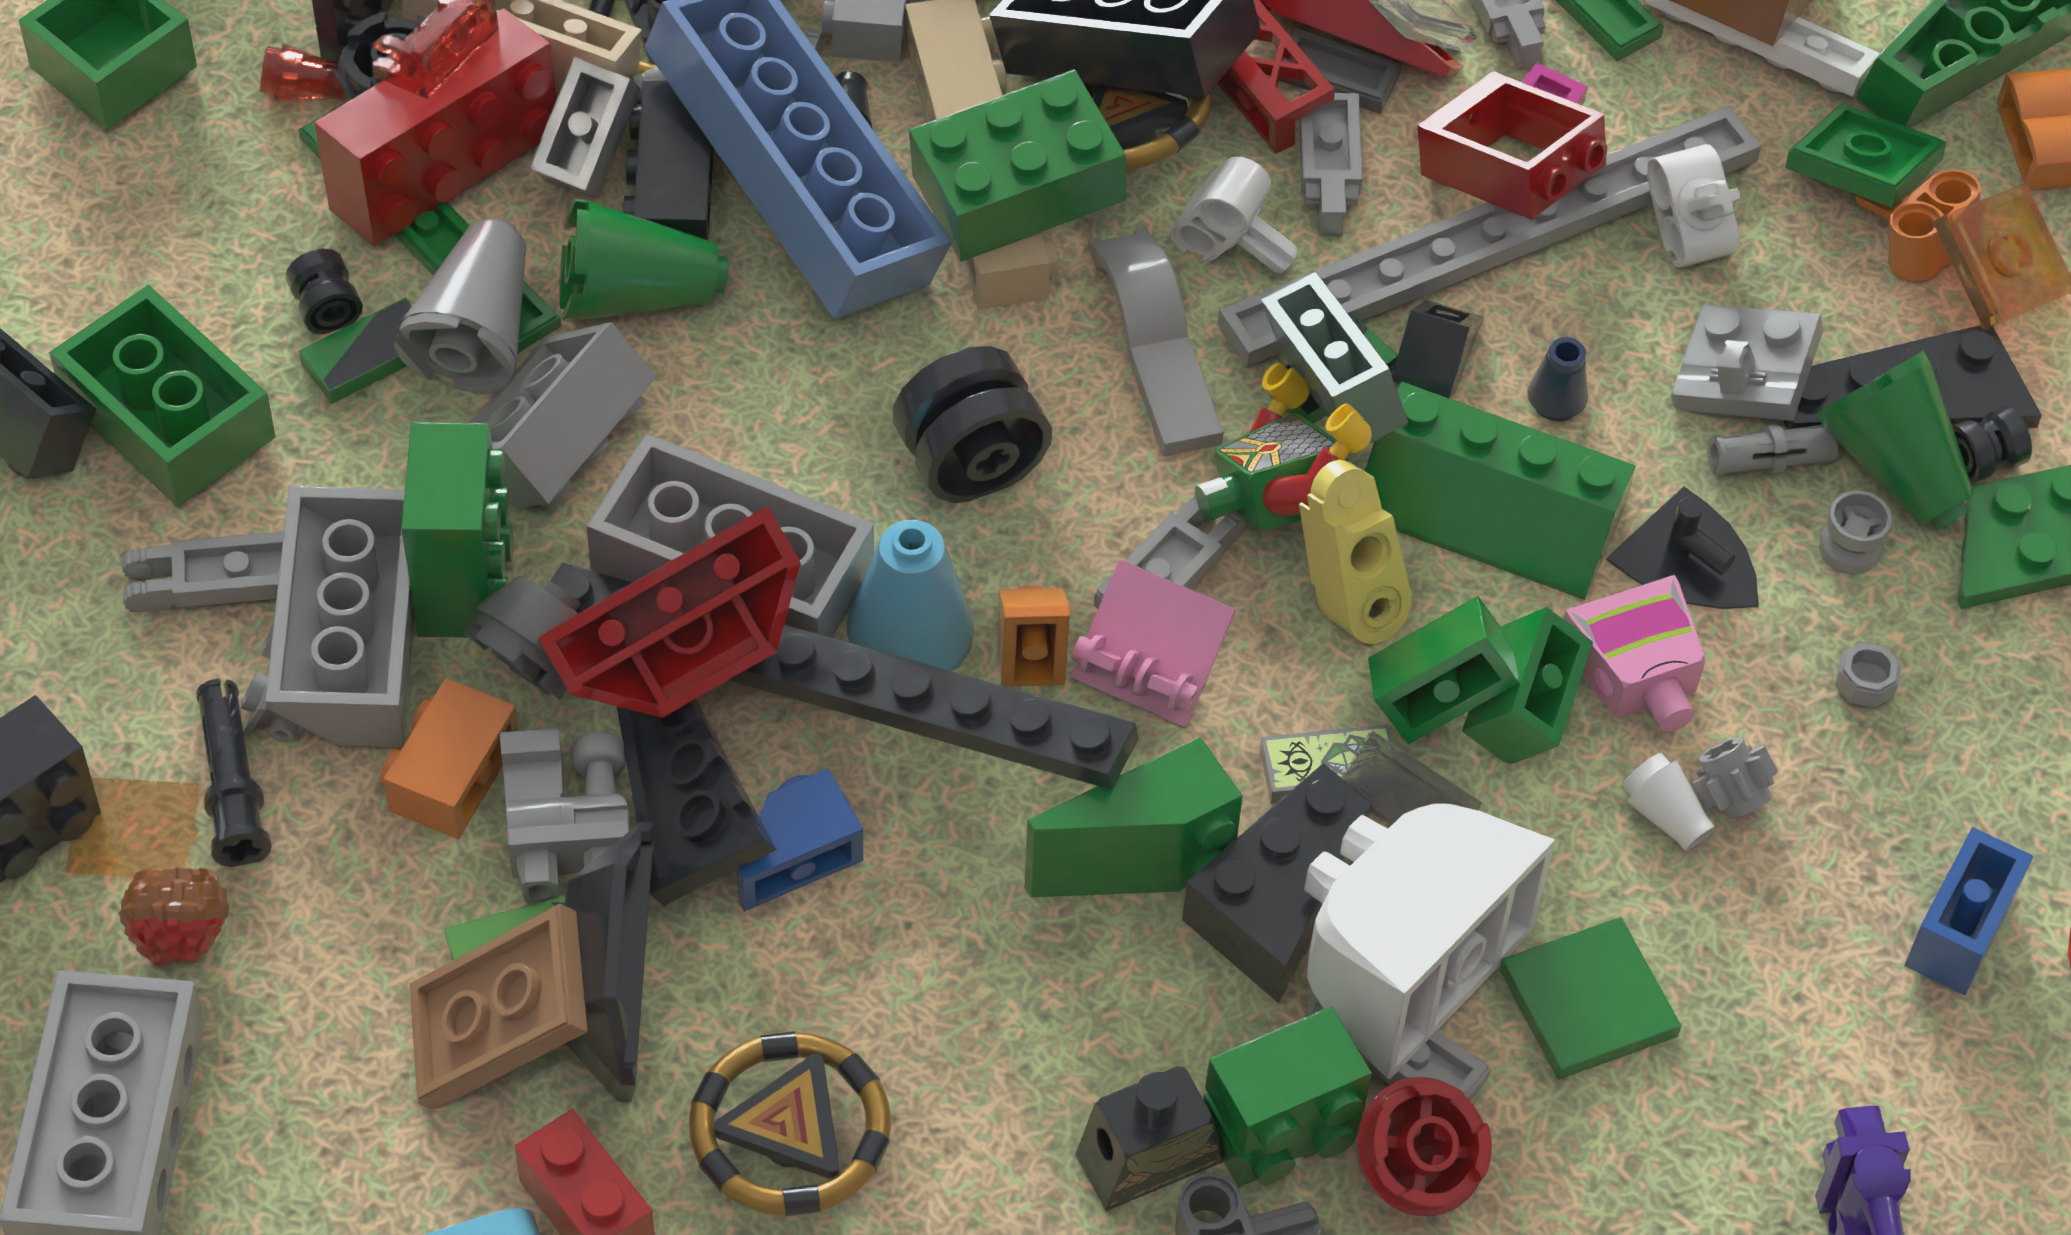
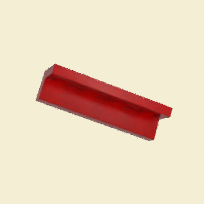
M1254 0L1261 32L1254 40L1272 42L1278 49L1275 60L1250 57L1244 51L1217 84L1273 152L1277 154L1295 145V121L1333 101L1335 89L1260 0ZM1283 77L1305 81L1312 90L1288 102L1277 89L1279 78Z

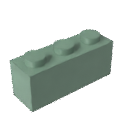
M1316 272L1261 299L1281 354L1291 368H1294L1306 380L1310 394L1328 418L1341 405L1350 404L1370 425L1372 431L1370 443L1408 424L1388 366Z

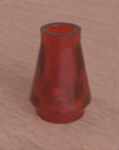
M282 43L281 48L267 46L260 81L261 93L274 95V101L316 99L344 101L345 91L338 78V64L286 43Z

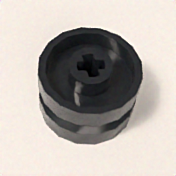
M992 346L967 347L944 355L921 369L901 389L893 405V424L905 446L916 457L915 464L929 489L938 499L952 503L969 502L1008 488L1026 477L1042 461L1051 445L1052 426L1039 403L1028 392L1029 386L1007 351Z

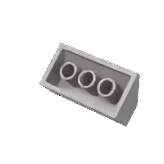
M289 486L265 700L266 709L337 746L402 748L404 745L415 615L401 530L405 490Z

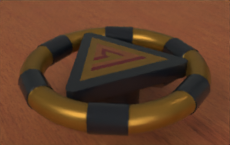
M1084 85L1092 98L1095 96L1094 102L1126 154V172L1154 164L1179 152L1198 136L1211 110V92L1205 98H1187L1190 102L1188 108L1185 99L1167 93L1153 91L1137 92L1129 88L1104 85ZM1169 128L1162 136L1157 137L1156 130Z
M795 1031L766 1034L738 1045L723 1055L705 1073L691 1102L689 1136L700 1169L720 1193H723L740 1205L762 1213L785 1215V1217L820 1212L843 1202L860 1190L876 1173L890 1143L891 1112L880 1078L859 1054L841 1043L816 1034ZM798 1057L806 1058L715 1121V1115L730 1083L741 1073L761 1062L795 1059ZM824 1064L838 1071L861 1098L865 1111V1132L851 1163L840 1173ZM716 1138L767 1156L780 1166L797 1167L829 1180L818 1185L783 1189L759 1185L742 1176L728 1157L719 1149Z

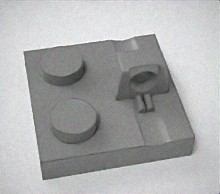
M1702 305L1679 376L1671 393L1674 408L1687 412L1794 421L1824 330L1820 313Z

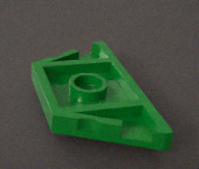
M2071 465L1972 486L1974 495L1966 499V506L1969 512L1964 517L1966 528L1962 541V574L1957 598L1960 609L2071 585Z

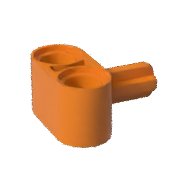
M1949 169L1936 173L1911 194L1907 193L1893 208L1859 195L1855 196L1857 205L1890 221L1888 265L1896 277L1906 281L1920 282L1934 277L1972 244L1978 236L1981 185L1975 176L1963 170Z

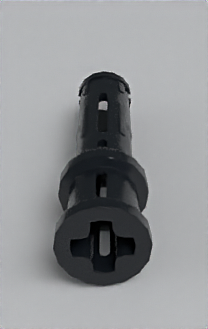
M213 679L201 684L196 691L211 785L204 795L203 802L207 815L213 818L215 837L211 841V855L218 864L234 867L264 860L270 854L272 844L268 832L262 829L259 812L264 805V794L261 787L250 776L238 700V686L233 681L226 679L224 683L226 696L222 698L220 679Z

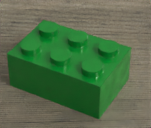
M1076 70L909 130L912 176L934 216L953 241L951 246L960 262L1126 201V154Z
M149 284L49 352L54 373L97 408L91 427L177 507L276 438L267 392Z
M411 422L401 530L418 637L468 638L464 632L478 614L474 607L509 583V578L504 577L505 562H512L513 526L508 524V487H503L505 472L504 450L492 449L489 423Z

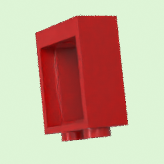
M1496 72L1490 73L1417 125L1422 176L1530 220L1607 164L1604 114ZM1504 135H1507L1544 151L1527 163L1491 149L1489 146Z

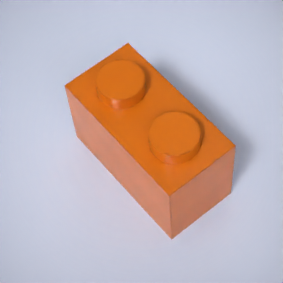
M445 678L433 699L427 697L419 705L413 719L412 733L402 749L394 748L384 763L381 772V783L385 787L389 812L460 839L503 767L500 732L519 731L516 705Z

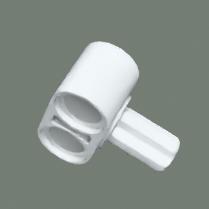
M1705 144L1652 158L1647 166L1649 190L1663 245L1666 251L1672 250L1677 260L1672 261L1675 267L1683 268L1736 253L1739 247V232L1732 202L1741 200L1738 188L1729 190L1716 150L1711 145Z
M1231 157L1225 160L1197 186L1170 232L1171 240L1180 252L1185 253L1186 249L1199 253L1204 255L1203 261L1211 262L1224 251L1231 249L1237 243L1278 274L1283 273L1291 265L1298 253L1295 244L1258 217L1261 204L1272 187L1271 179L1259 164L1243 157Z

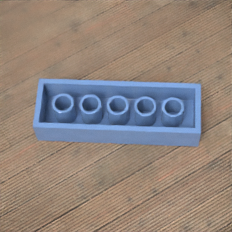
M667 0L662 2L644 49L834 320L930 285L953 241L781 1Z

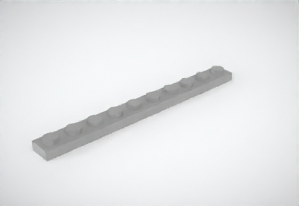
M1728 106L1607 154V164L1532 220L1487 202L1314 272L1321 278L1353 321L1357 318L1363 321L1653 204L1647 180V166L1652 158L1708 144L1716 150L1724 174L1757 162L1761 145L1732 108ZM1314 272L1219 309L1218 326L1246 367L1281 354L1261 299Z

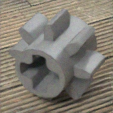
M1734 737L1717 743L1699 757L1702 769L1697 771L1699 778L1693 781L1692 784L1706 810L1717 805L1719 810H1724L1729 818H1737L1759 809L1771 799L1772 795L1768 787L1774 784L1772 777L1779 772L1765 745L1753 750L1750 744H1745L1742 737Z

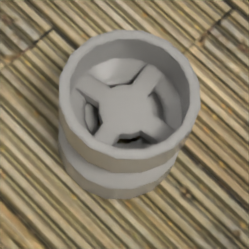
M1861 490L1847 491L1837 496L1831 504L1826 527L1823 529L1820 538L1819 550L1824 561L1838 572L1850 575L1864 574L1872 570L1880 560L1884 541L1887 539L1891 528L1892 514L1889 506L1880 497L1871 492Z

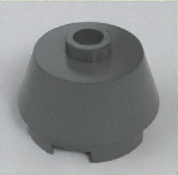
M518 576L474 607L478 614L464 634L483 650H486L488 647L491 648V653L507 664L510 670L546 694H552L560 700L568 689L538 637L577 615L578 613L575 611L581 603L564 589L550 581L543 589L525 577Z

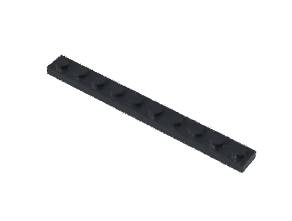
M561 563L550 581L564 589L581 603L575 611L578 614L633 583L566 563ZM787 625L783 627L778 650L775 654L729 679V681L1110 790L1113 789L1139 740L1135 722Z

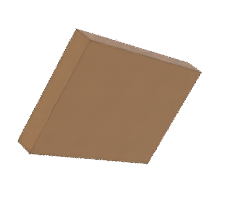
M558 904L410 983L418 1104L429 1109L440 1108L588 1032L577 912L575 910Z

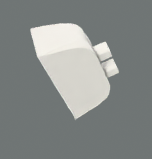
M1432 804L1403 814L1389 829L1361 815L1349 826L1342 839L1340 854L1354 862L1351 866L1324 851L1310 864L1304 891L1323 903L1315 919L1308 958L1307 979L1324 1009L1333 1007L1357 1049L1386 1078L1390 1080L1409 1061L1410 1057L1424 1042L1426 1043L1428 1038L1500 966L1502 958L1510 956L1532 931L1539 911L1555 843L1554 839L1481 811L1453 804Z

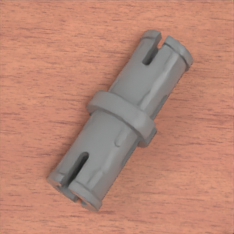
M1774 424L1763 426L1759 433L1724 437L1712 436L1708 442L1707 453L1709 466L1712 473L1716 474V476L1765 469L1767 474L1783 473L1786 466L1834 462L1838 455V441L1822 424L1819 426L1784 430L1779 425Z

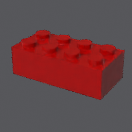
M503 8L315 121L314 125L329 210L371 245L376 246L395 233L407 228L423 212L434 210L436 208L435 204L438 202L445 203L452 200L459 193L491 173L497 172L507 163L540 144L541 137L556 102L550 43Z

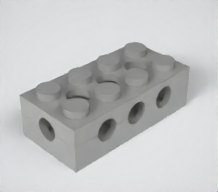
M57 970L0 1214V1224L5 1235L161 1234L205 1025L195 982Z

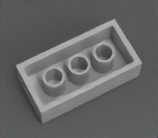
M646 433L587 525L590 568L601 574L635 582L768 505L801 562L784 625L833 638L854 602L873 558L874 523Z

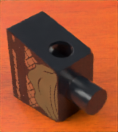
M1177 1066L1164 1072L1148 1073L1138 1083L1100 1098L1094 1103L1076 1151V1157L1105 1211H1109L1223 1163L1215 1121L1187 1069L1183 1066Z

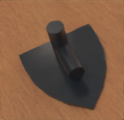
M1685 486L1606 558L1608 562L1642 585L1675 575L1686 604L1719 609L1759 607L1757 577L1747 548L1731 524L1707 502Z

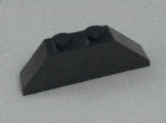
M640 822L568 880L565 903L552 902L551 908L558 904H562L577 912L588 1032L567 1042L566 1045L619 1102H632L636 1086L655 823Z

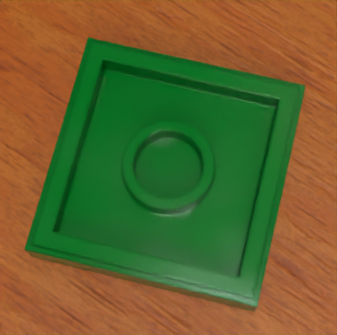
M1840 103L1789 149L1785 168L1893 208L1943 160L1946 142L1940 138Z
M1622 917L1516 953L1501 960L1499 970L1557 1080L1679 1036L1682 1025Z

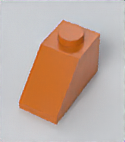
M1027 585L1017 589H999L997 627L1002 686L1065 685L1070 608L1063 588H1042Z

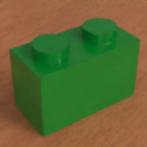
M1479 596L1474 597L1368 657L1374 701L1408 745L1520 683L1512 641Z
M1548 607L1501 626L1512 641L1520 683L1468 711L1462 728L1463 733L1500 760L1509 764H1514L1559 746L1593 644L1592 640Z

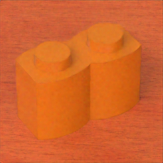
M2071 68L2006 74L1997 98L1998 112L2008 140L2012 144L2013 154L2026 190L2071 187Z

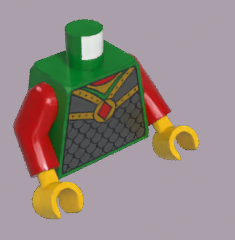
M1275 363L1266 371L1262 379L1263 388L1274 398L1268 409L1261 407L1248 434L1218 447L1214 456L1219 477L1195 487V497L1202 515L1207 521H1212L1236 511L1258 530H1269L1301 520L1299 504L1303 503L1309 507L1307 495L1311 493V487L1318 472L1333 461L1344 460L1349 462V453H1358L1367 447L1372 438L1370 425L1350 404H1343L1338 407L1327 420L1325 427L1331 435L1296 412L1285 416L1287 410L1295 409L1307 400L1309 386L1306 380L1294 368L1288 370L1283 364Z

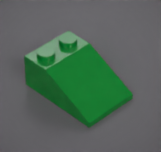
M1200 736L1119 775L1112 790L1097 786L1028 819L1024 888L1031 898L1179 892L1186 888V883L1190 878L1238 837L1243 795Z

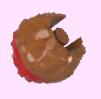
M165 867L162 871L151 869L138 871L134 875L133 881L130 882L128 889L124 892L123 899L121 900V911L118 913L120 922L124 926V934L129 937V941L136 945V951L150 960L154 967L180 961L196 963L214 945L215 938L221 932V927L228 916L227 889L221 886L219 877L214 871L205 868Z

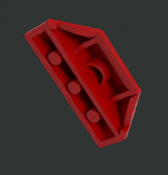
M767 505L540 635L538 639L571 695L663 718L777 652L801 562Z

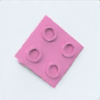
M1119 559L1087 637L1080 636L1074 646L1071 659L1076 661L1070 677L1186 728L1236 609Z

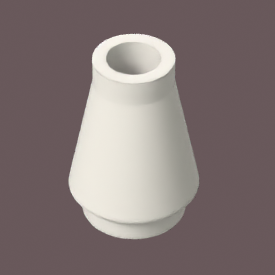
M1658 753L1645 761L1622 783V787L1630 795L1627 803L1674 839L1685 852L1706 839L1716 828L1706 816L1678 761L1670 763L1662 753Z

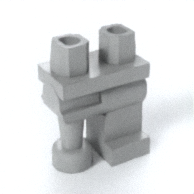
M559 728L500 732L508 848L512 877L518 878L524 901L528 904L559 897V875L577 874L630 831L628 806L625 797L617 793L614 776L624 769V741L619 736L609 732H591L578 737L572 745L573 766L579 775L586 778L585 796L565 797Z

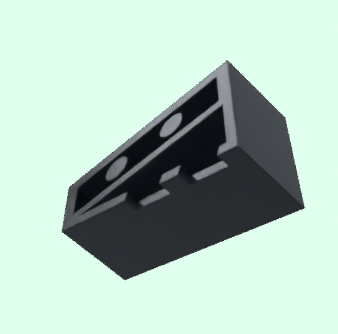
M1322 763L1187 881L1182 921L1279 1004L1299 961L1311 944L1315 919L1323 903L1304 891L1308 868L1323 851L1328 852L1349 866L1354 863L1340 854L1342 839L1349 826L1361 815L1369 818L1372 803Z

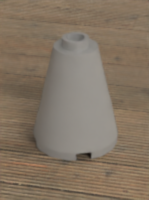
M489 218L470 224L399 323L394 340V348L401 361L417 375L429 381L433 372L444 377L454 378L452 389L475 394L497 392L507 386L508 380L512 377L517 365L526 243L512 224L498 218Z

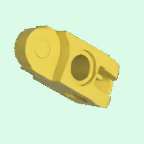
M1333 461L1324 466L1314 478L1311 493L1307 495L1309 507L1303 503L1299 504L1311 583L1315 585L1317 604L1322 613L1362 643L1375 645L1390 639L1404 625L1411 609L1412 593L1393 515L1381 507L1374 477L1348 461ZM1373 603L1379 608V615L1377 617H1370L1368 614Z

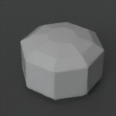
M1861 642L1842 653L1835 686L1849 703L1876 708L1894 698L1899 684L1901 663L1887 647Z

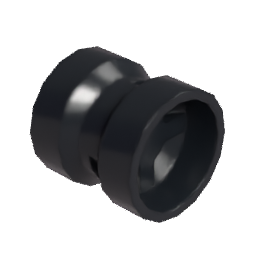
M316 249L300 255L291 262L286 270L285 279L294 298L300 301L299 312L309 331L315 334H326L343 329L358 320L362 314L363 304L353 284L349 283V271L340 253L332 249Z
M2005 406L1990 411L1984 415L1979 423L1968 420L1952 426L1971 484L1991 477L1995 468L2012 469L2027 463L2031 458L2032 443L2028 428L2022 417L2011 407Z

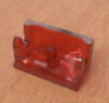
M437 0V8L403 41L389 35H384L373 44L382 53H389L385 59L379 57L372 64L374 77L428 100L499 30L495 0Z

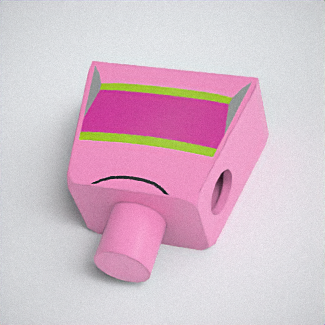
M1675 575L1565 611L1564 620L1593 641L1582 676L1615 717L1619 718L1649 708L1663 732L1676 731L1692 721L1695 716V710L1686 695L1697 691L1705 664V657L1680 584Z

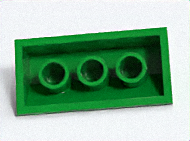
M1401 382L1397 392L1408 424L1374 442L1365 468V472L1375 479L1382 509L1393 515L1396 531L1585 600L1625 509L1636 465Z

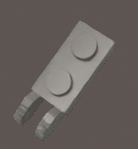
M1194 495L1176 514L1171 512L1125 561L1188 589H1192L1240 537L1247 521L1241 514L1235 511L1226 515L1206 535L1197 529L1206 519L1202 515ZM1112 574L1097 589L1094 595V607L1097 609L1100 606Z
M284 531L171 541V545L138 548L137 550L131 549V552H126L122 560V572L125 573V576L130 577V579L139 580L168 577L172 574V578L132 582L131 585H126V588L123 589V605L130 612L168 610L174 605L176 608L277 599Z

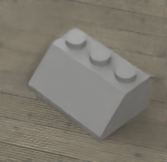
M612 322L545 337L515 370L512 377L509 378L507 386L501 391H497L469 422L489 423L492 449L504 450L505 472L503 487H508L509 504L517 509L538 505L549 507L561 500L570 491L573 485L570 478L580 466L591 462L606 449L609 443L606 436L616 424L627 420L642 407L645 401L642 394L657 376Z

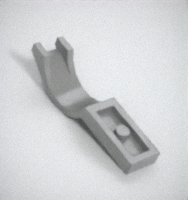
M1146 228L1136 229L1134 234L1106 240H1102L1100 237L1088 239V248L1097 272L1106 271L1118 298L1127 341L1128 360L1163 457L1222 445L1224 432L1188 337L1181 293L1174 270L1165 251Z

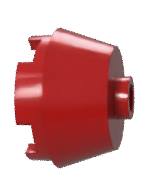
M1429 1077L1402 1079L1387 1086L1377 1094L1362 1117L1357 1139L1359 1167L1363 1176L1378 1196L1399 1211L1415 1216H1436L1450 1212L1472 1196L1488 1171L1492 1154L1489 1126L1487 1123H1483L1478 1111L1464 1095L1465 1093L1455 1086Z

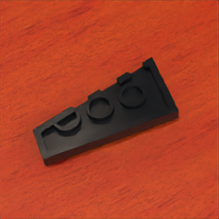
M1987 323L1812 365L1794 421H1782L1787 429L1823 424L1817 415L1819 411L1923 350L1932 362L1952 425L1968 420L1979 423L1986 413L2005 406L2013 408L2022 417L2027 428H2038L2042 415L1992 323Z
M696 699L663 718L617 706L637 825L640 822L655 823L649 893L654 899L665 906L777 850Z

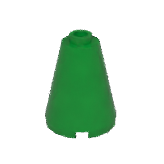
M574 198L571 201L565 227L576 228V236L570 235L567 245H562L559 277L560 309H565L562 320L583 321L711 304L715 292H725L728 278V258L718 255L716 243L589 200Z
M1924 350L1817 413L1823 423L1822 425L1919 526L1931 520L1936 530H1939L1969 512L1964 501L1973 496L1974 492L1932 362L1928 359Z

